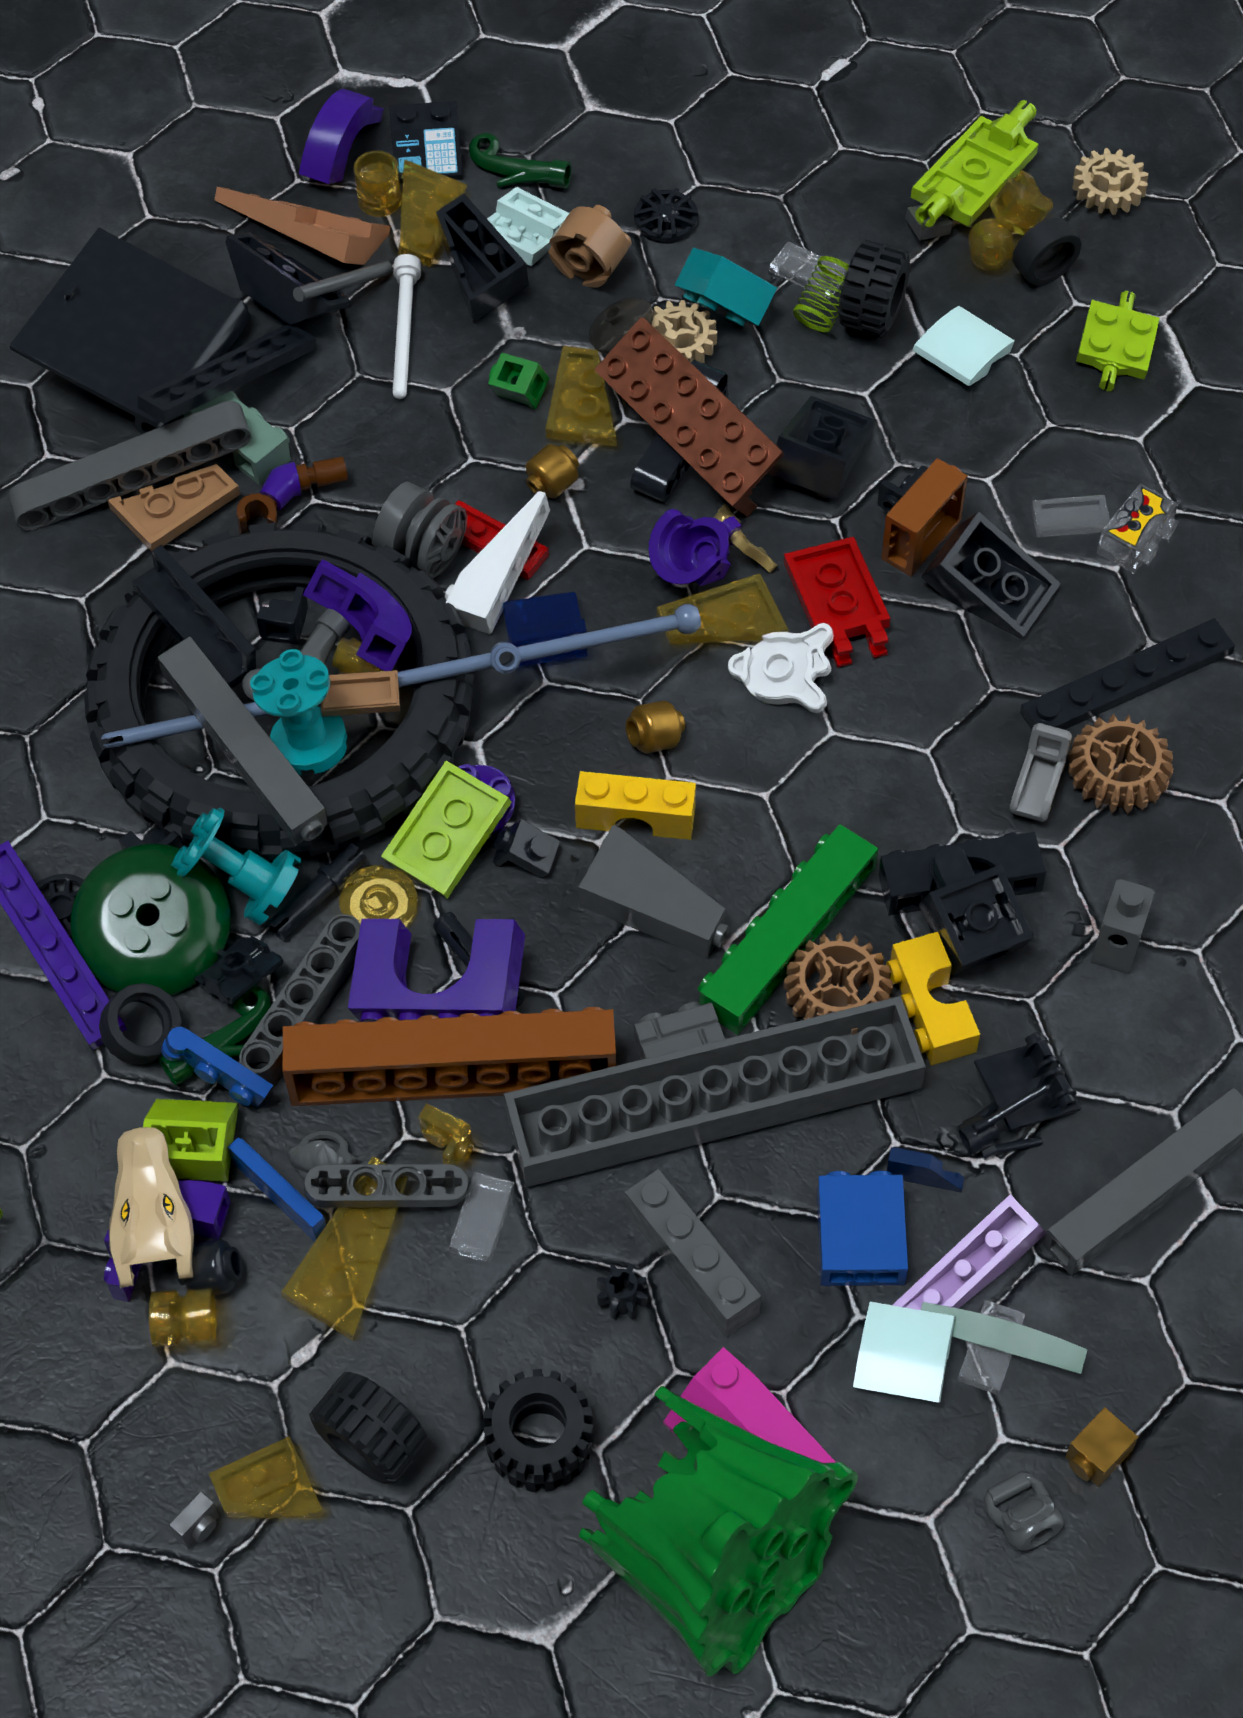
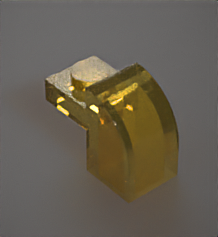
M1023 170L1020 171L1014 180L1010 178L989 204L999 225L1023 236L1036 224L1042 222L1053 208L1052 200L1041 194L1033 176Z

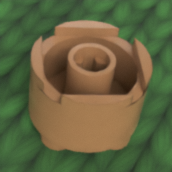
M595 205L593 208L576 207L572 209L548 243H551V248L548 250L549 257L558 270L571 280L575 275L585 279L582 285L595 288L604 285L626 255L632 243L631 238L611 219V213L607 208Z

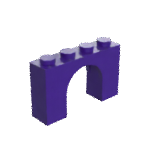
M361 919L348 1009L360 1022H375L384 1017H392L398 1020H414L425 1015L453 1018L465 1013L492 1016L500 1015L506 1011H516L525 933L515 919H476L471 957L465 973L448 989L433 994H421L408 989L406 970L412 934L400 919Z

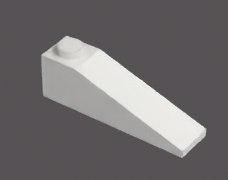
M538 491L462 570L455 585L451 584L445 593L446 603L449 602L455 607L464 626L490 635L492 634L550 512L546 493Z

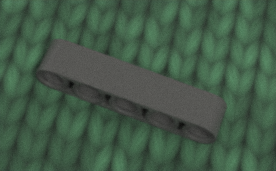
M341 914L333 917L327 923L243 1046L239 1055L240 1064L273 1086L283 1075V1037L273 1035L283 1030V1026H294L296 1023L304 1021L318 1023L354 969L360 932L358 919L348 914ZM342 937H353L347 942L338 941ZM323 967L332 968L327 973L317 972L319 969ZM303 998L311 999L309 1003L304 1005L295 1004ZM258 1062L268 1063V1065L262 1069L252 1068V1066Z

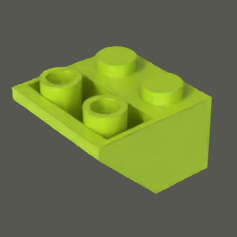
M156 1099L144 1118L143 1127L156 1128L164 1134L169 1162L177 1179L228 1182L231 1164L228 1146L234 1141L238 1103Z

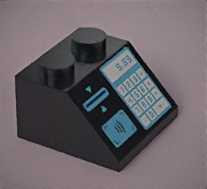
M457 101L389 105L395 183L406 184L463 179Z

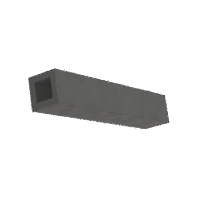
M189 636L158 656L162 675L292 843L296 846L304 840L310 841L319 836L324 827L328 825L324 806L194 640Z
M1232 1088L1051 1226L1047 1231L1043 1246L1073 1276L1243 1144V1096L1235 1088Z

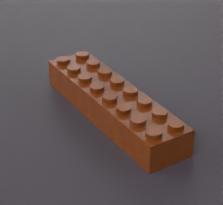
M587 1007L582 1011L563 1012L559 1009H547L541 1013L531 1014L506 1011L500 1015L492 1016L465 1013L453 1018L425 1015L414 1020H398L392 1017H384L375 1022H357L344 1019L337 1021L335 1024H315L304 1021L296 1023L294 1026H283L282 1071L291 1106L502 1096L504 1093L616 1066L613 1009L604 1010L600 1007Z

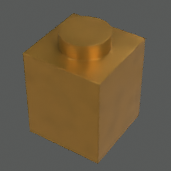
M1104 1407L1070 1443L1065 1458L1069 1460V1466L1077 1476L1085 1481L1091 1480L1099 1487L1133 1451L1139 1436Z

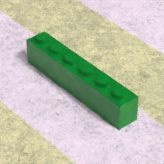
M841 824L837 826L831 835L826 833L821 837L815 847V854L808 862L803 860L796 867L791 883L785 890L779 888L769 902V909L762 917L756 916L750 922L745 932L746 937L739 945L732 944L722 958L720 968L715 974L709 972L698 987L699 1003L701 1005L712 1003L718 1023L736 1035L741 1033L787 977V965L789 962H794V954L797 952V949L805 951V945L809 940L815 943L876 868L878 848Z

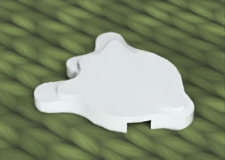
M821 623L802 633L772 632L763 635V641L756 644L751 650L748 647L745 651L733 655L728 662V670L731 676L742 682L751 695L759 701L776 705L798 703L810 712L819 713L825 709L827 699L822 690L814 683V680L817 677L827 676L831 672V665L824 652L833 641L834 634L832 628L828 624Z

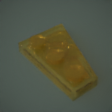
M563 346L545 429L546 438L617 446L610 405L605 391V382L594 370L600 363L598 350Z

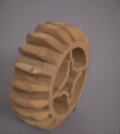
M1113 714L1109 718L1108 723L1098 717L1094 722V726L1086 724L1082 729L1081 735L1077 734L1074 738L1072 749H1070L1068 756L1070 763L1068 773L1070 777L1074 778V789H1083V800L1096 799V809L1104 803L1110 805L1111 814L1116 811L1117 807H1123L1128 815L1132 811L1133 805L1143 811L1147 807L1148 802L1155 804L1159 800L1160 794L1167 790L1169 779H1171L1173 774L1172 751L1167 750V739H1158V728L1145 729V719L1138 724L1131 723L1130 715L1124 721H1118Z
M840 932L836 935L835 941H830L825 934L820 937L819 945L809 940L805 945V951L797 949V952L794 954V962H789L787 965L786 974L788 976L784 979V989L787 991L786 1002L788 1005L793 1006L792 1013L794 1017H804L805 1020L890 999L889 995L893 991V982L889 979L891 970L888 965H883L884 957L882 953L872 954L873 946L871 942L862 947L858 946L859 939L856 935L850 942L843 941V936ZM817 971L820 975V982L817 983L814 990L810 991L806 981L811 974ZM867 980L871 990L863 1000H860L857 996V989L860 988L861 982ZM858 1028L851 1029V1034H856Z

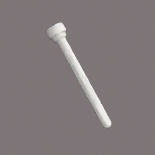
M403 254L396 257L393 275L399 283L393 396L396 399H403L407 394L413 285L421 277V260L411 254Z

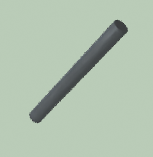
M384 261L296 287L293 290V296L296 301L301 302L390 275L393 268L390 262Z

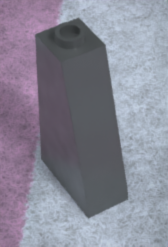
M614 825L611 827L579 885L580 906L708 959L714 947L720 948L726 939L729 926L725 925V908L624 830Z

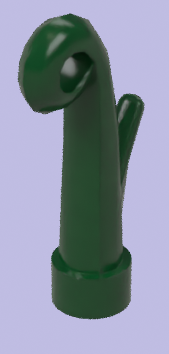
M490 133L479 134L470 143V157L477 165L508 176L497 181L499 188L522 183L549 184L550 187L567 189L569 186L572 172L571 162L554 159L552 162L495 156L499 149V140ZM490 145L488 149L480 151L482 146Z
M254 986L233 1003V1007L242 1017L202 1039L229 1057L239 1056L244 1045L236 1044L256 1029L271 1007L268 993L260 987ZM248 1000L257 1001L256 1006H247L244 1003ZM164 1056L159 1058L165 1074L175 1086L193 1076L195 1068L183 1060L169 1061Z

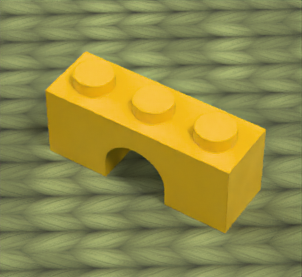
M580 771L575 799L576 828L610 831L611 827L615 826L618 820L635 818L650 824L653 829V836L691 840L696 807V783Z
M934 932L892 944L891 958L886 962V965L891 970L890 980H892L893 984L898 983L902 992L900 996L908 1018L912 1017L916 1027L914 1035L920 1052H926L930 1065L977 1053L980 1032L967 1001L944 1004L935 1000L929 993V991L936 987L949 984L952 968L939 933Z

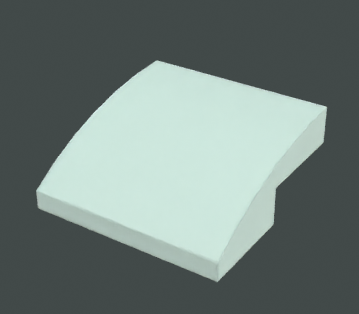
M516 187L497 201L496 212L487 219L522 257L526 264L532 266L551 248V243L548 244L551 237L569 213Z
M957 306L927 330L916 342L913 351L967 386H970L988 375L993 362L1011 352L1015 340L964 308Z
M870 1302L863 1329L853 1387L940 1402L955 1316Z

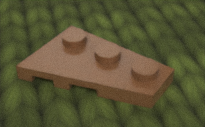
M215 464L175 477L172 484L153 489L151 485L139 489L140 494L123 500L120 496L109 499L108 504L114 514L152 552V550L160 545H166L239 496L240 491L239 486Z

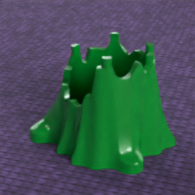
M661 1386L654 1395L687 1421H681L673 1428V1432L688 1449L687 1455L683 1459H678L669 1451L663 1453L658 1466L668 1474L663 1475L655 1482L653 1499L640 1490L635 1498L626 1497L619 1504L603 1498L594 1490L589 1491L582 1503L596 1514L599 1524L606 1534L599 1530L594 1532L591 1529L582 1528L579 1538L589 1544L594 1553L671 1627L706 1676L714 1675L723 1666L733 1674H738L754 1657L772 1622L778 1616L787 1614L802 1593L819 1579L823 1571L824 1556L833 1538L829 1532V1526L837 1511L853 1492L858 1480V1474L842 1462L821 1463L770 1443Z

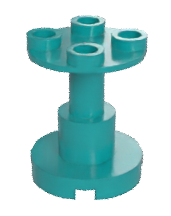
M290 649L284 651L279 658L269 662L250 680V686L254 702L262 711L273 716H281L273 726L270 734V739L299 775H302L300 770L307 771L311 769L314 770V774L332 768L343 758L347 749V731L344 721L340 716L322 717L321 707H318L327 696L331 684L327 667L315 657L302 655L297 649Z
M212 808L208 814L203 812L191 829V833L195 837L188 848L185 846L180 848L171 866L178 870L177 875L180 877L185 876L200 857L230 875L228 880L230 885L249 896L244 909V917L256 925L263 924L269 918L263 912L269 905L277 908L292 886L299 871L293 865L301 863V858L288 850L281 852L272 863L251 850L242 855L214 837L222 822L225 810L222 808Z

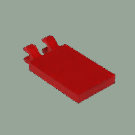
M854 536L784 554L785 568L811 628L821 623L828 624L832 628L834 637L830 645L837 667L852 664L849 653L853 652V648L848 638L862 634L866 635L868 648L873 658L888 655L884 645L888 643V637L884 629L890 628V616Z

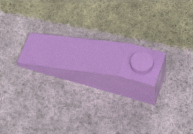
M1010 1194L903 1294L893 1306L921 1310L922 1302L959 1309L1017 1262L1047 1232Z

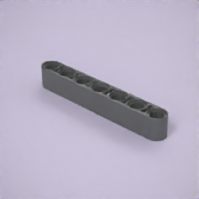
M235 401L219 403L13 486L8 496L17 526L25 531L43 528L108 502L109 499L123 496L241 449L252 438L242 406Z

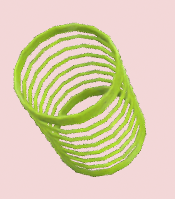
M822 256L818 259V265L815 266L816 271L811 273L813 278H809V285L805 286L806 291L801 293L803 298L798 299L799 304L794 307L792 312L795 318L807 327L820 332H830L833 324L836 322L835 318L839 316L838 309L835 306H839V304L831 303L823 296L808 291L806 287L812 286L818 292L835 298L839 302L840 297L834 296L819 286L812 285L810 280L814 279L822 286L841 294V291L835 286L815 278L813 274L818 273L826 280L843 286L841 282H844L845 276L831 267L822 265L820 261L833 262L845 270H848L849 265L834 257ZM818 266L822 272L817 271L816 267ZM827 268H829V269H831V270L837 272V273L840 274L841 276H838V275L832 273V272L829 271ZM822 274L831 277L832 279L836 280L837 282H834V281H832V280L826 278V277L823 276ZM819 281H822V282H824V283L830 285V286L833 287V288H830V287H828V286L822 284V283L819 282ZM817 288L826 291V292L829 293L830 295H828V294H826V293H824V292H821V291L818 290ZM803 293H809L817 300L834 306L836 311L829 310L822 304L805 298ZM813 294H815V295H817V296L823 298V299L826 300V301H823V300L817 298V297L814 296ZM805 299L813 306L830 312L833 317H827L820 311L801 304L800 300ZM812 302L819 304V305L822 306L823 308H821V307H819V306L813 304ZM798 310H804L813 313L814 315L823 319L826 323H821L812 320L803 315ZM832 312H837V316L835 317ZM803 317L818 324L829 325L830 328L820 327L815 324H812L811 322L805 320Z

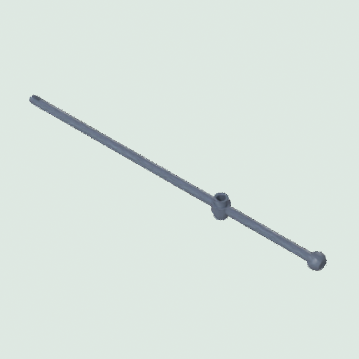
M684 604L679 606L673 615L516 647L509 642H499L491 648L490 653L398 672L399 687L490 668H495L501 673H511L523 661L675 629L683 634H692L701 627V618L696 606ZM506 651L510 652V660L507 663H500V655ZM255 702L244 704L254 718L270 715L262 711ZM194 715L109 732L104 734L101 739L122 736L123 740L103 744L106 748H113L204 728Z

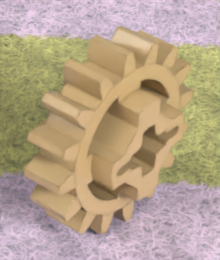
M1105 148L1103 155H1099L1095 150L1091 151L1090 159L1082 157L1080 165L1075 167L1072 188L1077 191V200L1087 199L1085 207L1091 208L1096 205L1100 214L1103 213L1105 208L1110 209L1112 215H1116L1117 208H1122L1126 213L1129 212L1131 204L1139 206L1141 197H1145L1148 173L1143 172V162L1134 164L1135 155L1131 154L1128 157H1123L1121 149L1116 154H1111L1110 150Z
M681 300L679 306H673L670 301H667L666 309L663 310L655 306L654 316L645 315V319L690 362L696 360L704 363L705 354L712 356L713 345H717L716 321L709 320L710 312L708 310L698 312L699 304L695 303L689 308L686 307L685 300Z

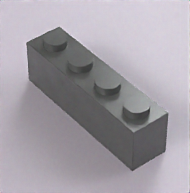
M659 1169L625 1191V1212L725 1338L760 1315V1293Z

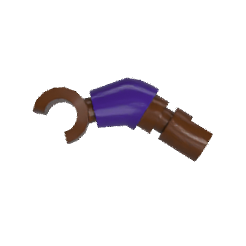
M343 456L312 462L311 467H307L306 464L295 465L294 462H290L271 470L259 493L249 494L239 501L237 506L239 533L242 534L248 531L247 522L254 517H263L267 519V523L275 522L277 525V511H280L293 497L300 496L301 491L310 490L311 485L316 484L317 488L330 486L332 483L347 481L348 475Z

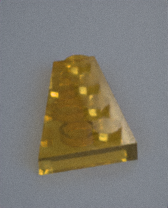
M373 1156L368 1164L385 1163ZM362 1176L356 1180L353 1187L358 1194L367 1196L376 1191L377 1183L371 1177ZM407 1176L399 1178L395 1183L396 1189L402 1195L408 1182ZM338 1207L282 1290L281 1297L353 1341L399 1207Z

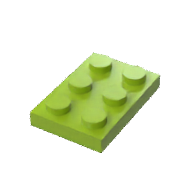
M445 761L381 857L387 863L448 899L512 801L501 792L452 763Z

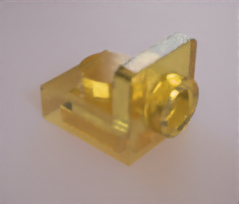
M426 1103L418 1116L424 1138L440 1148H444L447 1145L442 1154L443 1164L456 1166L459 1163L465 1164L474 1148L470 1125Z

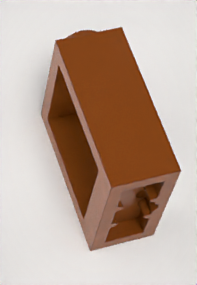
M936 458L887 513L881 559L912 577L961 521L968 476L962 473L956 466L949 465Z

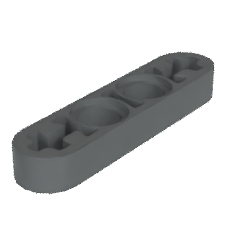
M451 1164L318 1165L309 1170L304 1182L305 1197L311 1204L318 1207H451L463 1201L468 1188L466 1173L460 1167ZM368 1176L375 1180L377 1189L373 1194L364 1196L355 1191L353 1183L359 1177ZM403 1176L413 1177L418 1182L419 1189L413 1195H402L396 1189V1181ZM425 1176L432 1177L430 1185H442L446 1177L452 1178L453 1184L460 1185L455 1187L453 1194H446L445 1187L432 1186L431 1195H424L427 1183ZM341 1177H348L346 1184L347 1195H341V1187H329L327 1194L324 1195L319 1194L318 1187H311V1185L318 1184L319 1178H327L328 1185H341Z

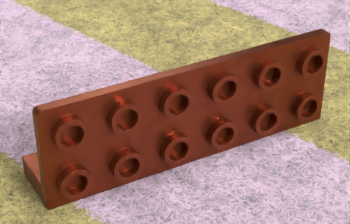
M641 317L594 370L732 507L749 517L758 507L749 498L752 494L751 490L782 458L783 451L645 318Z

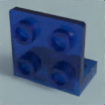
M575 592L506 601L503 603L509 643L516 647L587 633L585 620L580 617ZM587 648L520 662L519 666L587 657Z

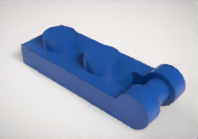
M173 1028L161 1046L162 1055L167 1060H183L195 1068L194 1072L198 1077L208 1083L215 1084L217 1082L229 1090L230 1097L244 1106L251 1104L258 1108L273 1086L186 1028Z

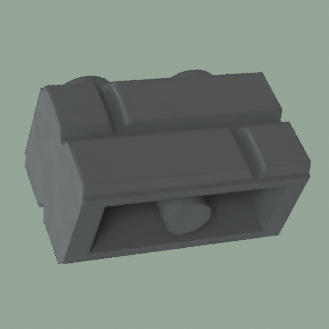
M690 1002L681 1006L678 1012L664 1016L661 1013H651L642 1017L639 1023L634 1024V1041L641 1060L725 1039L712 1003L701 1005L699 1002Z

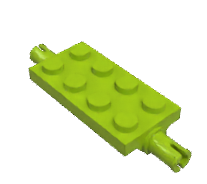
M1021 100L1009 114H1005L994 121L980 116L912 187L910 197L923 204L915 212L916 220L920 224H923L930 217L925 226L931 227L944 214L969 227L1036 156L1039 144L1028 139L1024 132V127L1036 116L1037 110L1032 103H1029L1025 109H1022L1027 104V101Z

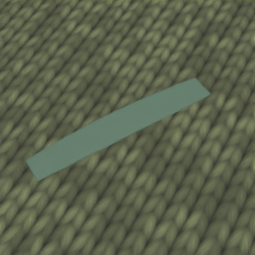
M922 1302V1311L955 1316L952 1337L1079 1374L1082 1373L1088 1349L1039 1330L993 1316Z

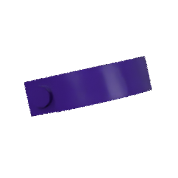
M340 89L332 94L319 111L312 125L303 151L299 174L327 184L343 181L347 158L356 135L364 126L381 122L384 109L374 106L373 98L350 90Z
M322 559L303 595L327 609L337 611L355 627L362 639V644L356 653L358 657L384 671H392L412 633V626L407 613L390 593L367 576L359 573L357 577H354Z
M178 1181L182 1197L191 1213L194 1235L219 1239L231 1204L226 1186L204 1181ZM108 1229L104 1243L111 1258H109L105 1267L104 1282H106L113 1299L129 1302L142 1263L132 1265L134 1286L120 1288L110 1252Z

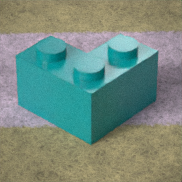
M692 248L674 285L685 291L684 299L715 312L720 307L727 311L726 319L744 327L746 322L759 326L777 290L776 286L723 256L697 248Z

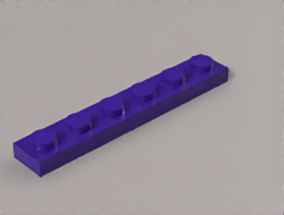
M7 840L0 845V904L91 1050H94L104 1044L101 1039L99 1022L101 1012L109 1002V999ZM118 1015L119 1028L121 1032H124L127 1028Z

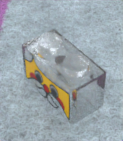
M1140 483L1101 531L1097 554L1135 574L1143 563L1149 564L1153 560L1162 538L1168 540L1175 531L1178 520L1174 518L1178 503Z

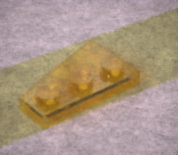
M404 159L398 254L414 255L421 260L423 265L430 267L442 243L436 211L463 193L465 194L467 184Z
M760 573L656 607L657 618L673 615L675 610L684 604H692L699 610L701 627L692 634H683L677 629L666 631L665 634L670 644L763 640V635L772 632H789Z

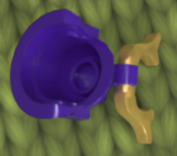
M726 504L718 510L714 517H702L696 520L685 516L679 510H667L656 522L649 539L648 551L653 569L662 579L673 584H687L695 581L700 586L723 579L731 565L727 557L730 554L729 546L732 545L757 561L769 573L777 567V564L767 555L762 547H757L746 539V536L741 531V521L731 512Z

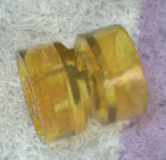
M370 151L362 154L354 163L358 205L363 212L374 217L390 215L401 204L398 163L395 157L384 151Z
M189 1289L185 1296H180L176 1290L152 1291L149 1302V1326L152 1346L154 1348L178 1346L183 1339H186L191 1346L215 1344L217 1312L213 1289Z

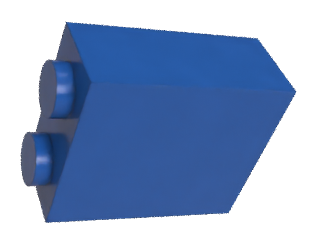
M834 1171L826 1176H819L817 1211L820 1286L905 1285L908 1260L903 1175H892L888 1171H874L868 1175H850L848 1172Z

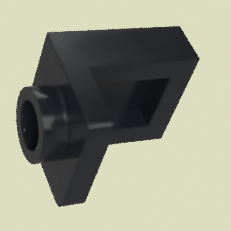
M521 819L508 829L504 827L499 832L493 845L497 850L492 862L501 866L509 860L536 876L543 878L549 874L560 841Z

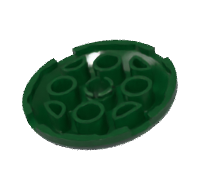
M142 844L128 847L110 855L87 875L73 903L71 934L75 947L98 982L116 992L129 985L145 983L158 986L170 996H174L197 985L194 978L217 962L218 956L216 952L219 949H224L227 938L230 935L231 912L226 892L219 878L201 859L197 861L185 876L180 877L177 875L178 870L171 866L180 848L164 844ZM146 910L160 913L158 921L151 926L140 924V918Z

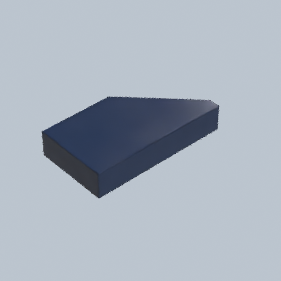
M891 1147L887 1171L892 1173V1175H903V1181L962 1192L964 1177L958 1172L943 1170L942 1161L932 1154Z

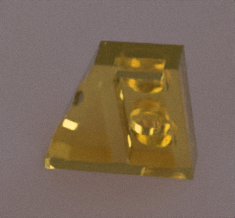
M290 1436L209 1473L227 1517L319 1518L324 1515Z

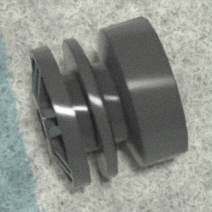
M406 481L400 484L383 504L373 530L372 544L375 548L379 545L383 547L388 545L411 559L412 566L415 569L423 570L431 578H434L450 565L459 550L467 528L466 510L456 504H450V501L441 497L435 499L433 493Z

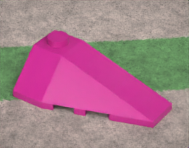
M724 1347L692 1378L680 1396L770 1443L821 1463L835 1462L766 1386ZM671 1409L663 1424L676 1435L673 1432V1428L681 1421H687Z

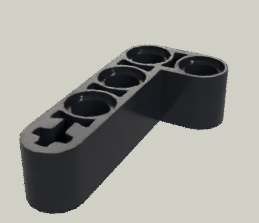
M691 361L728 398V374L699 361ZM657 434L632 474L630 487L662 502H666L691 465Z

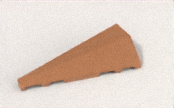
M217 187L215 201L347 264L365 265L390 232L391 226L369 223L361 221L359 218H349L281 200L273 201L261 198L259 195L246 194L225 187Z

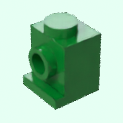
M501 353L497 364H494L490 370L488 385L497 396L526 404L529 408L536 410L550 378L539 363Z

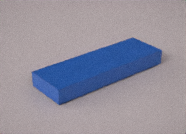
M238 1137L228 1146L232 1163L316 1244L327 1235L324 1216L250 1145Z

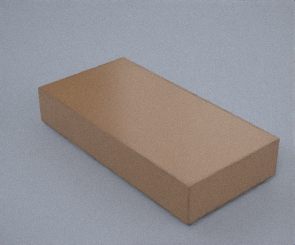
M397 670L329 675L331 684L327 696L321 702L322 717L400 711Z

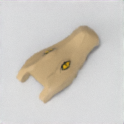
M139 1127L126 1131L118 1139V1174L115 1184L113 1210L109 1221V1247L117 1272L120 1288L134 1286L133 1264L175 1258L179 1279L192 1278L194 1241L192 1217L182 1197L177 1177L170 1165L165 1136L158 1129L150 1127Z

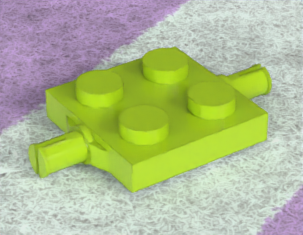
M1129 291L1122 292L1119 306L1091 300L1076 362L1091 365L1103 371L1099 387L1102 390L1105 389L1107 380H1109L1106 391H1112L1117 375H1128L1144 380L1148 371L1160 318L1132 310L1136 297L1133 292L1130 293L1127 302Z

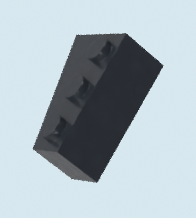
M464 193L436 211L440 237L473 323L529 286L526 262Z

